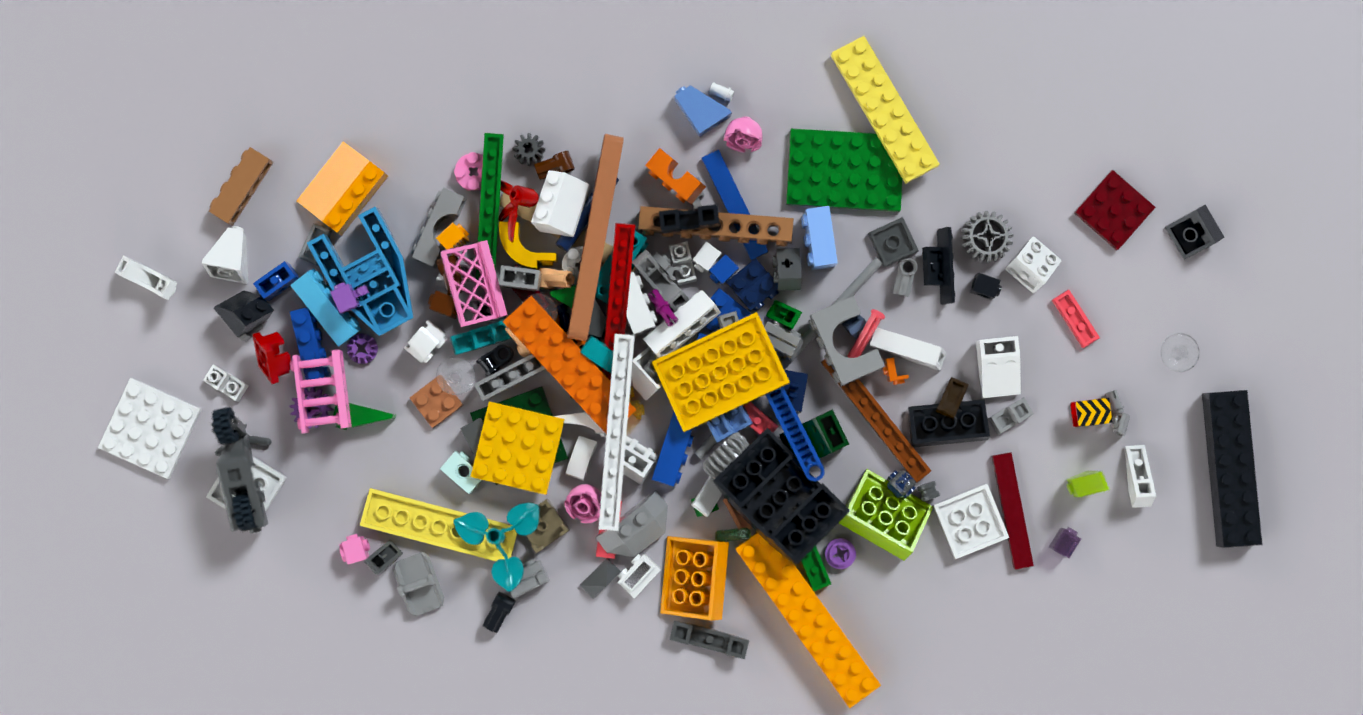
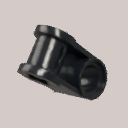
M499 345L476 360V363L482 366L486 372L485 376L488 377L513 358L514 351L510 346ZM503 348L508 350V357L502 359L499 355L500 350Z

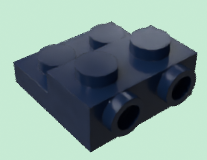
M756 258L726 282L750 312L753 309L755 312L765 305L763 303L764 300L768 297L771 300L779 294L778 283H774V278Z

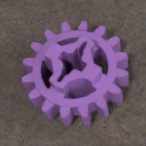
M311 387L310 391L304 388L307 399L329 396L326 393L322 395V389H318L316 392L315 387ZM292 398L295 404L289 406L294 408L290 415H296L294 422H297V419L300 418L298 399ZM328 405L315 406L319 409H307L308 419L316 418V415L322 412L320 417L330 416L328 411H333V408H330Z

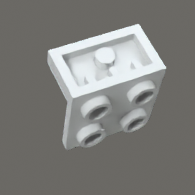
M1033 236L1020 253L1006 266L1005 270L1034 294L1047 282L1061 263V259Z

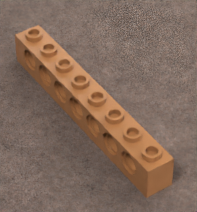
M640 206L639 231L643 232V235L654 236V233H662L661 226L656 227L654 221L660 218L659 211L674 209ZM719 212L721 224L719 231H712L711 228L662 233L664 237H673V234L681 235V238L692 239V236H700L701 240H711V237H715L723 242H730V239H738L739 243H749V240L757 241V244L768 245V242H776L777 246H788V243L792 244L794 218ZM738 224L741 228L739 232L732 233L730 226ZM753 225L760 228L759 232L755 235L749 232V228ZM776 227L779 233L776 236H771L768 234L769 228Z

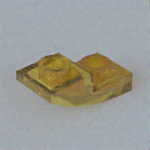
M630 386L629 402L636 409L633 415L637 420H642L641 415H645L644 404H640L639 400H631L635 396L633 386Z

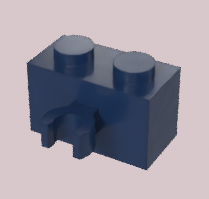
M785 370L790 383L783 387L795 411L802 412L808 374Z

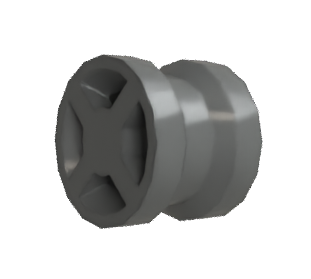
M935 481L917 487L918 491L921 492L922 502L940 496L939 491H936Z

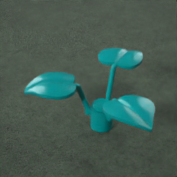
M523 503L513 507L507 514V521L512 526L502 530L491 528L486 531L489 522L486 516L479 512H471L454 519L456 531L465 542L471 545H478L483 542L484 535H486V540L496 545V548L499 549L504 559L497 560L493 564L491 572L494 581L507 592H511L519 585L523 577L524 567L518 557H510L508 559L500 544L505 540L504 533L514 528L519 535L523 536L530 535L537 529L540 508L534 503Z

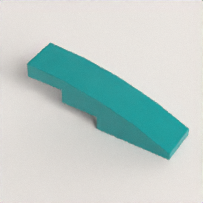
M503 321L450 336L455 356L511 340L512 338L506 332V325Z

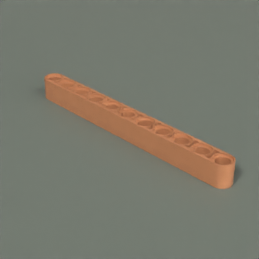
M604 134L567 338L587 341L624 137Z

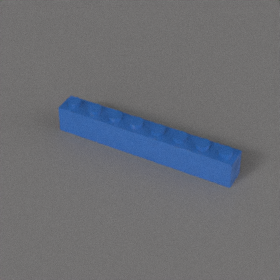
M699 333L697 340L707 335ZM673 412L652 477L654 481L673 487L675 483L679 484L682 475L679 469L681 465L685 466L688 457L684 453L687 446L691 447L694 436H691L692 429L683 432L675 412Z

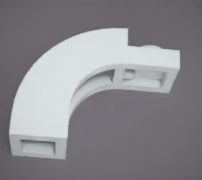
M124 255L115 271L119 276L145 287L166 300H169L170 296H173L176 291V281Z

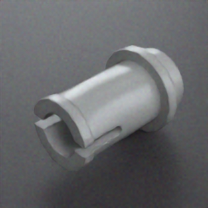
M1117 390L1105 393L1106 398L1110 400L1112 415L1124 412V406L1121 405Z

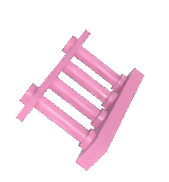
M343 350L331 351L332 355H329V358L301 361L298 355L292 356L293 360L290 361L291 371L295 374L300 418L297 419V425L302 433H309L310 426L337 423L341 428L352 427ZM330 365L334 369V374L331 377L303 380V368ZM324 385L336 386L337 394H334V396L305 400L304 388ZM328 404L338 405L339 413H336L334 416L311 419L307 417L306 407Z

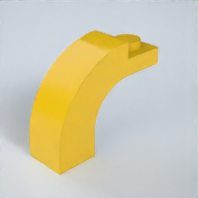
M499 222V235L502 246L516 263L533 270H538L539 263H542V266H553V263H558L557 253H535L523 247L520 240L519 222H516L513 243L508 238V222Z

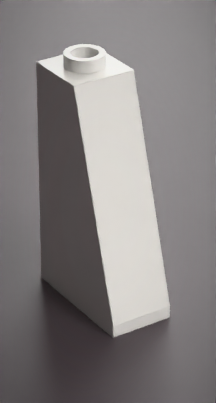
M878 327L869 340L871 342L870 346L874 349L941 371L946 352L942 347Z

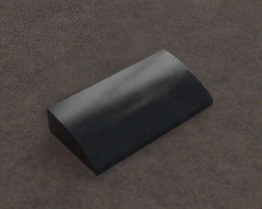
M985 399L961 402L954 419L936 412L939 404L908 407L912 447L985 441L990 438Z

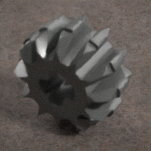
M528 133L527 139L520 135L522 141L515 140V144L518 146L513 147V151L518 153L514 157L516 159L520 158V164L527 160V166H531V160L536 164L538 163L537 157L540 159L544 158L540 153L545 152L546 149L541 147L544 142L543 140L538 141V135H535L532 139L531 133ZM527 146L528 148L532 146L533 151L531 153L530 151L529 153L526 152L525 148Z

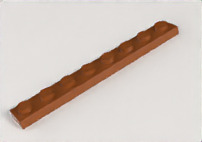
M824 359L821 361V364L832 376L834 370L831 365H827ZM859 379L840 386L904 469L915 479L916 483L931 472L928 465Z

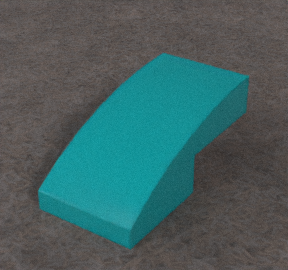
M590 336L580 352L612 374L613 350L608 348L603 342Z

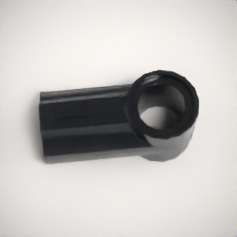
M499 591L482 626L498 633L516 600Z

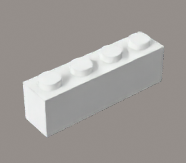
M701 290L676 310L674 314L678 318L677 323L672 321L674 325L667 326V323L663 320L643 340L655 355L661 358L677 350L721 312L708 295Z

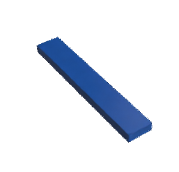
M719 149L702 157L701 159L727 212L750 215ZM734 224L736 231L739 232L741 227L738 224ZM756 225L749 228V232L753 235L759 232ZM749 240V243H743L751 260L768 253L766 245L757 244V241Z

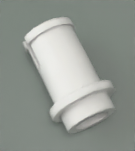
M713 82L709 94L720 97L725 102H730L734 91L730 87L728 89Z

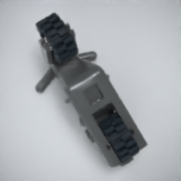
M226 407L213 410L212 432L215 434L216 439L218 438L220 445H223L215 451V455L220 456L216 463V468L231 531L240 529L241 532L248 530L250 533L259 532L262 530L261 527L268 524L263 503L265 502V494L260 490V487L263 485L259 481H254L251 467H255V464L253 463L250 444L268 446L271 444V439L248 435L246 433L247 424H243L242 421L234 416L235 413L232 411V408Z

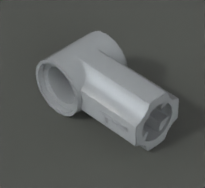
M907 258L899 262L893 294L909 297L914 275L917 271L915 260ZM905 262H909L912 265V270L909 273L903 269Z

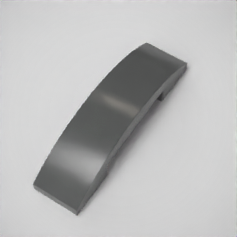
M674 621L670 640L699 646L741 659H745L749 644L748 639L680 621Z

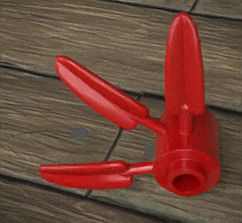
M501 180L500 190L509 195L511 202L501 211L498 221L503 222L509 216L508 238L513 243L518 206L533 207L538 203L539 196L534 189L519 185L513 187L511 184Z

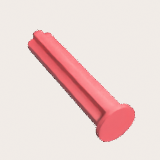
M875 309L871 310L872 314L850 350L848 358L861 356L880 321L885 318L883 313Z

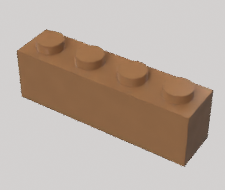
M251 147L245 150L241 155L239 165L232 169L230 179L221 186V193L212 200L209 212L233 226L274 162Z

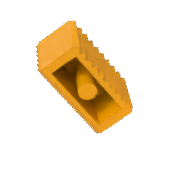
M452 222L436 239L449 250L466 245L469 242L467 237L469 233L460 224L456 226Z

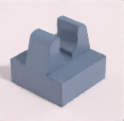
M858 316L844 322L842 325L846 331L857 339V332L863 329L867 322L862 316Z

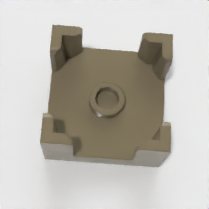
M549 499L544 500L538 505L540 508L538 527L532 534L526 535L536 553L569 531V528Z

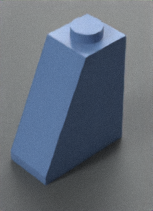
M691 85L687 88L683 86L676 91L674 100L699 137L731 117V111Z

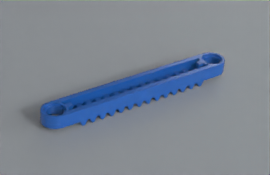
M784 387L766 394L806 477L811 481L821 480L825 473L824 467ZM812 466L820 468L821 472L818 477L810 475L809 470Z

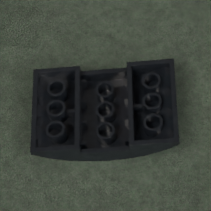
M767 428L713 482L754 530L794 565H797L850 510L823 483L820 484L818 481L809 480L799 461L794 457L795 455Z

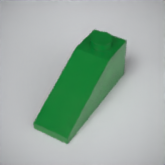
M349 403L353 428L396 418L395 414ZM338 405L335 406L333 416L339 413ZM335 423L336 428L347 430V428H341L340 425Z

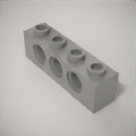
M531 354L475 383L474 386L482 401H485L546 368Z

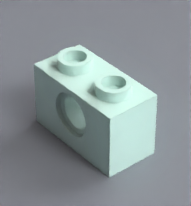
M455 451L440 470L468 494H471L483 480L471 477L473 464L469 462L470 457L463 451L460 453ZM464 465L469 468V474L466 477L460 474V468Z

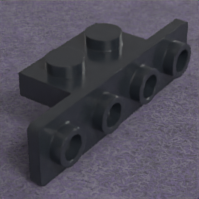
M951 227L937 229L938 247L922 248L924 286H940L941 305L955 303L953 235Z

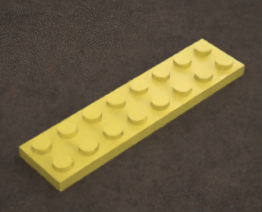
M865 36L831 52L833 61L905 184L939 167L940 163Z
M373 488L369 489L360 526L493 561L504 559L496 545L486 540V535H484L483 542L478 545L468 544L459 536L454 526V519L468 513ZM487 518L489 526L486 531L491 528L502 530L512 525ZM515 528L504 533L505 540L500 544L508 559L512 557L518 534Z

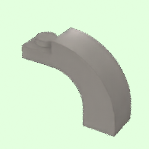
M644 250L632 261L636 270L654 290L657 289L674 312L689 301L686 294L663 271L647 250Z

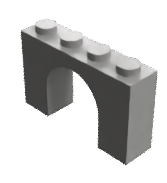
M854 296L812 313L810 320H808L812 331L816 330L818 334L816 338L820 348H824L826 363L828 366H832L834 370L832 376L836 384L840 383V386L885 367L878 349L856 358H848L839 354L833 345L832 335L834 329L838 325L861 314Z

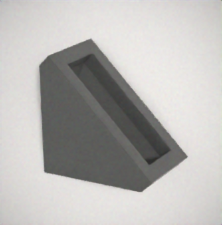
M606 558L580 586L592 598H595L621 571Z

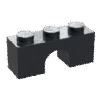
M717 204L698 206L697 209L685 211L678 209L659 211L660 226L663 234L720 227Z

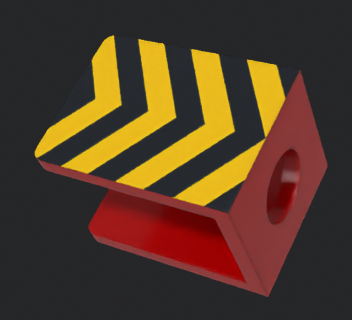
M1109 398L1070 403L1074 427L1112 423Z

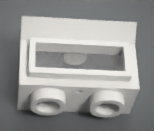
M645 553L642 556L638 554L631 561L632 567L629 570L625 568L618 575L620 578L618 583L634 599L661 570Z

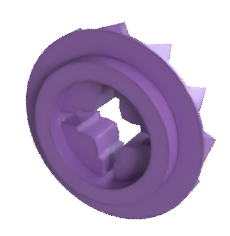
M357 334L351 337L347 344V354L356 363H369L377 355V342L368 334ZM356 343L360 345L366 344L365 350L368 354L363 352L357 354L359 348Z
M837 538L827 545L825 557L832 567L845 569L854 562L856 550L849 540ZM836 546L841 550H848L843 554L844 561L839 556L833 557L837 553Z

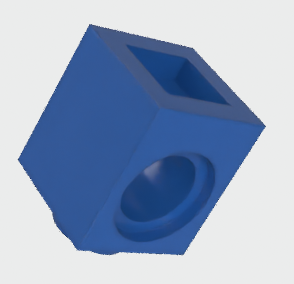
M725 254L709 269L711 274L709 277L715 284L720 283L723 285L739 270V267Z

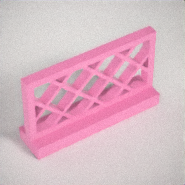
M487 240L440 252L461 327L507 315ZM469 249L474 250L475 258L473 261L464 256ZM453 253L459 257L455 266L449 262L447 254ZM461 260L470 264L466 273L458 268ZM473 267L480 272L478 280L469 275ZM455 271L464 276L460 284L453 279ZM467 278L476 283L472 291L463 287ZM478 286L485 290L483 299L474 294ZM460 290L469 294L465 303L459 300L458 294ZM472 297L481 302L477 310L468 305ZM483 305L490 308L491 316L486 317L480 313ZM466 309L474 313L472 320L465 322L463 315Z

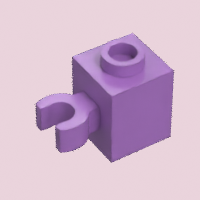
M345 282L334 286L335 290L330 292L339 313L342 314L361 306L357 298L369 293L365 285L353 290L352 285H345Z

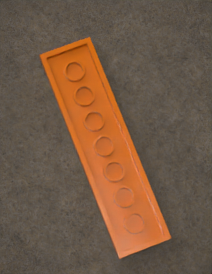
M530 296L503 323L594 422L607 433L611 381L589 358L580 352L581 349L571 338H567L568 335ZM630 402L628 418L636 411Z

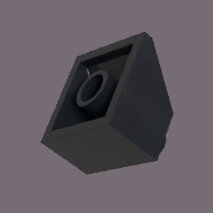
M1206 204L1165 226L1184 260L1224 238Z
M244 290L214 307V310L237 337L266 322L274 311L261 295Z

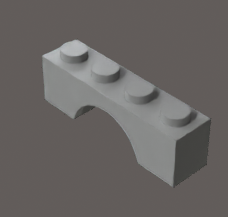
M446 188L438 191L435 197L436 205L434 209H430L427 215V219H429L427 225L421 228L419 233L421 238L418 244L415 243L412 248L413 259L436 269L437 260L441 258L440 252L443 251L436 241L437 227L443 220L449 217H459L467 200L464 196Z

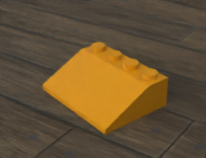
M343 141L296 201L342 236L384 183L388 175Z
M667 536L660 613L711 621L722 620L729 542Z

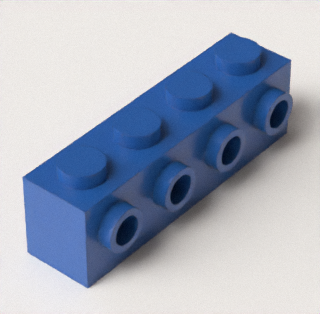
M308 307L289 311L301 361L327 358L325 348H322V333L317 327L318 320ZM329 366L303 368L306 380L331 377Z

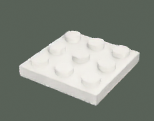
M253 457L255 467L251 468L254 481H259L263 485L260 487V490L265 494V502L263 503L265 511H267L287 477ZM218 476L206 498L226 509Z
M988 484L981 485L933 505L954 559L1009 538Z

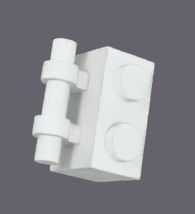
M626 436L623 474L642 485L659 455L654 453L653 449L649 447L647 449L639 444L637 439H631Z

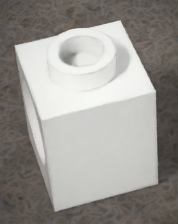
M706 241L692 262L695 263L694 267L698 271L708 273L722 253Z

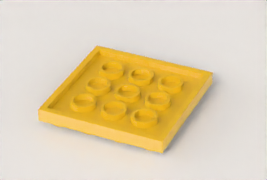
M489 401L471 477L547 495L565 419Z

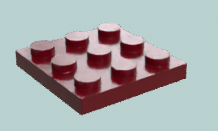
M1111 170L1077 208L1074 214L1115 250H1119L1156 207L1114 170Z

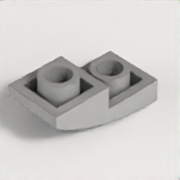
M1118 413L1117 416H1114L1112 427H1114L1113 432H1116L1115 434L1125 436L1130 415Z

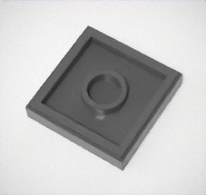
M903 217L868 233L884 268L919 252Z

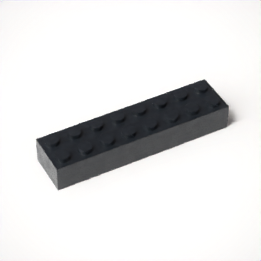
M1248 391L1203 393L1202 402L1216 547L1229 548L1262 545Z

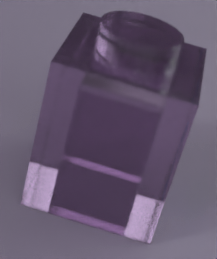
M1067 527V529L1060 528L1049 548L1065 558H1070L1081 538L1077 536L1078 532L1070 527Z

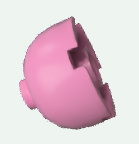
M744 116L734 119L727 126L724 141H727L726 145L729 148L739 152L751 149V152L760 149L762 145V129L750 117Z
M581 484L574 487L566 497L564 504L566 512L574 520L575 518L580 519L581 523L597 521L600 516L601 492L589 484Z

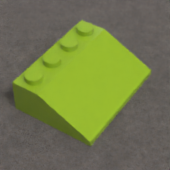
M866 469L846 504L850 512L839 524L905 561L913 553L933 506L922 502L921 499L912 494L907 498L896 497L887 487L888 480Z

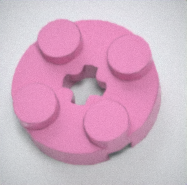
M471 152L462 156L456 163L454 169L456 180L461 187L468 191L481 190L482 154ZM478 168V176H469L471 173L470 169Z

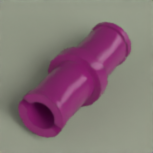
M657 289L653 290L652 292L655 297L649 293L648 298L656 307L655 311L662 316L667 326H673L672 321L677 323L678 318L670 309V304L663 299Z

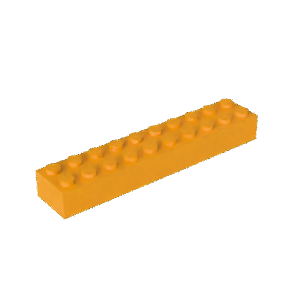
M758 532L735 547L738 554L849 708L881 686L792 562L772 547Z

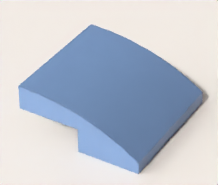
M744 405L706 422L716 442H720L753 424Z

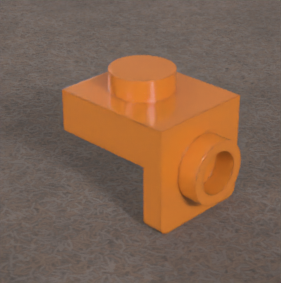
M894 357L884 359L885 367L882 368L883 375H887L888 382L893 381V385L905 383L904 379H908L909 376H897Z

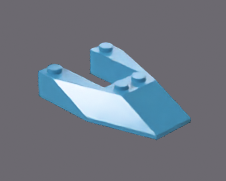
M373 207L358 216L376 248L375 251L344 267L328 235L322 234L307 242V245L332 291L335 290L334 286L345 282V285L351 284L353 290L364 285L367 287L369 293L357 298L361 306L352 309V311L378 336H381L414 317L403 256L380 210L377 207Z

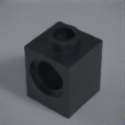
M977 273L970 293L992 300L1000 294L1002 286L999 284L1001 280Z

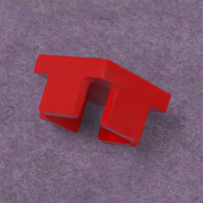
M260 332L252 334L258 367L271 384L278 383V377L290 373L289 370H291L290 354L288 352L279 354V346L285 344L284 339L278 332L262 336Z

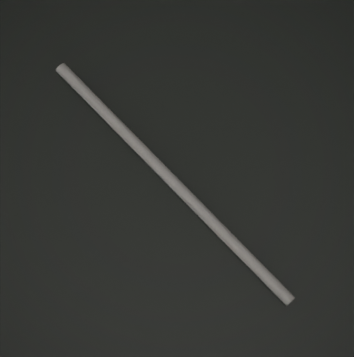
M875 258L833 304L852 297L883 263L878 258ZM810 328L801 337L804 342L797 356L817 335L816 330L812 331ZM784 357L780 360L784 370L792 362ZM713 434L695 452L700 459L717 443Z

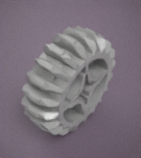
M985 211L983 215L978 212L976 217H970L971 222H965L968 228L962 229V232L967 234L961 237L962 240H967L963 247L969 246L970 248L966 253L969 254L973 251V259L979 255V262H982L984 257L987 263L991 262V257L994 261L998 260V255L1003 258L1005 256L1003 251H1010L1006 245L1013 244L1011 240H1008V238L1014 236V234L1008 233L1012 226L1006 228L1005 225L1009 221L1005 220L1002 222L1003 215L995 218L996 212L994 211L990 216L988 211ZM984 222L982 232L973 234L975 226L978 223ZM990 223L996 225L1000 232L993 231ZM986 232H987V235H988V236H991V237H993V238H990V239L987 241V238H984V237H981V236H982V235H985ZM1002 239L999 248L991 252L993 241ZM974 240L981 242L985 251L979 249Z
M738 432L730 436L703 463L702 468L705 472L715 479L749 446L746 438Z

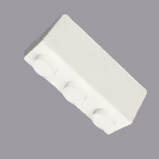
M549 170L531 220L532 224L539 232L574 237L590 184L567 173Z

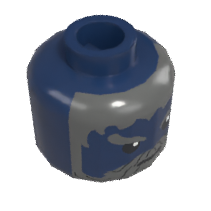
M895 470L888 477L890 481L887 487L898 498H907L916 489L914 486L916 483L915 479L905 470L900 472Z

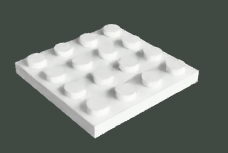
M130 378L98 448L159 476L170 479L202 409L134 378Z

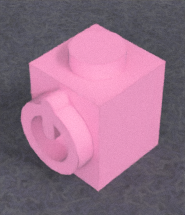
M357 534L347 536V541L339 544L342 560L347 562V564L359 562L369 557L368 550H370L368 540L364 539V536L358 537Z

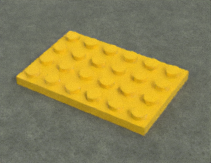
M757 312L652 361L683 432L689 431L790 383Z

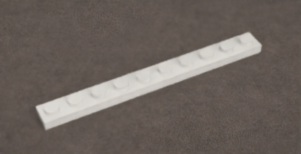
M615 334L598 528L600 530L618 531L635 335Z

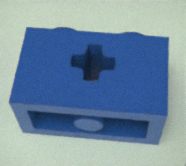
M284 261L253 284L263 299L270 301L289 288L300 277L291 264Z

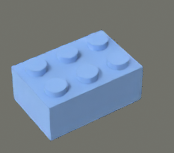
M830 207L806 209L801 217L802 229H806L804 245L809 249V253L806 255L807 265L811 266V270L833 268L837 265L838 261Z

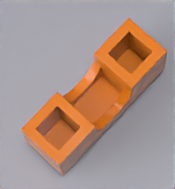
M659 148L645 165L650 169L648 173L656 180L658 178L663 180L662 185L667 190L671 191L673 189L676 191L677 194L675 196L683 203L687 201L692 204L706 186L688 171L681 178L674 179L673 171L678 163Z

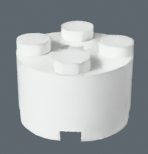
M429 319L425 322L428 326L424 325L410 339L408 342L410 347L408 345L404 347L420 363L423 361L427 363L435 354L433 352L434 348L437 347L439 349L447 340L445 337L446 333Z

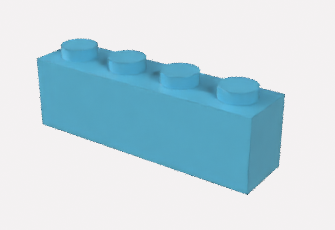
M312 269L290 286L339 347L362 329L359 327V322L354 317H351L348 312L339 313L330 293L332 291L331 287L327 286L323 281L324 279L320 272Z

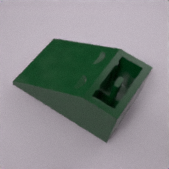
M833 409L802 423L819 458L849 445ZM785 433L779 434L783 444L795 455Z

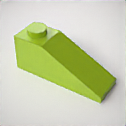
M1085 471L1068 478V484H1066L1070 495L1073 494L1074 497H1082L1110 490L1102 471Z

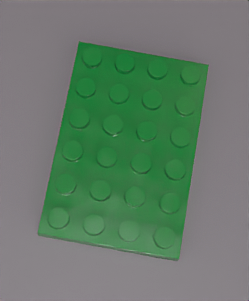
M791 128L786 205L901 211L902 177L877 134Z

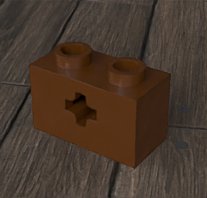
M437 290L435 294L432 293L428 300L429 309L456 320L457 311L453 297Z

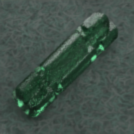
M739 528L724 530V532L723 530H718L715 532V540L734 541L741 540L742 538L744 540L751 537V530L748 528H741L740 530Z

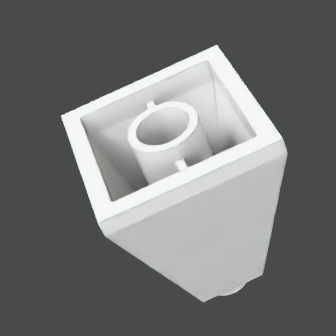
M238 226L228 227L203 258L202 264L210 277L243 284L248 283L247 243L243 228Z

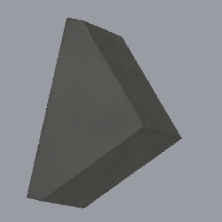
M389 540L364 562L378 576L390 567L403 552Z

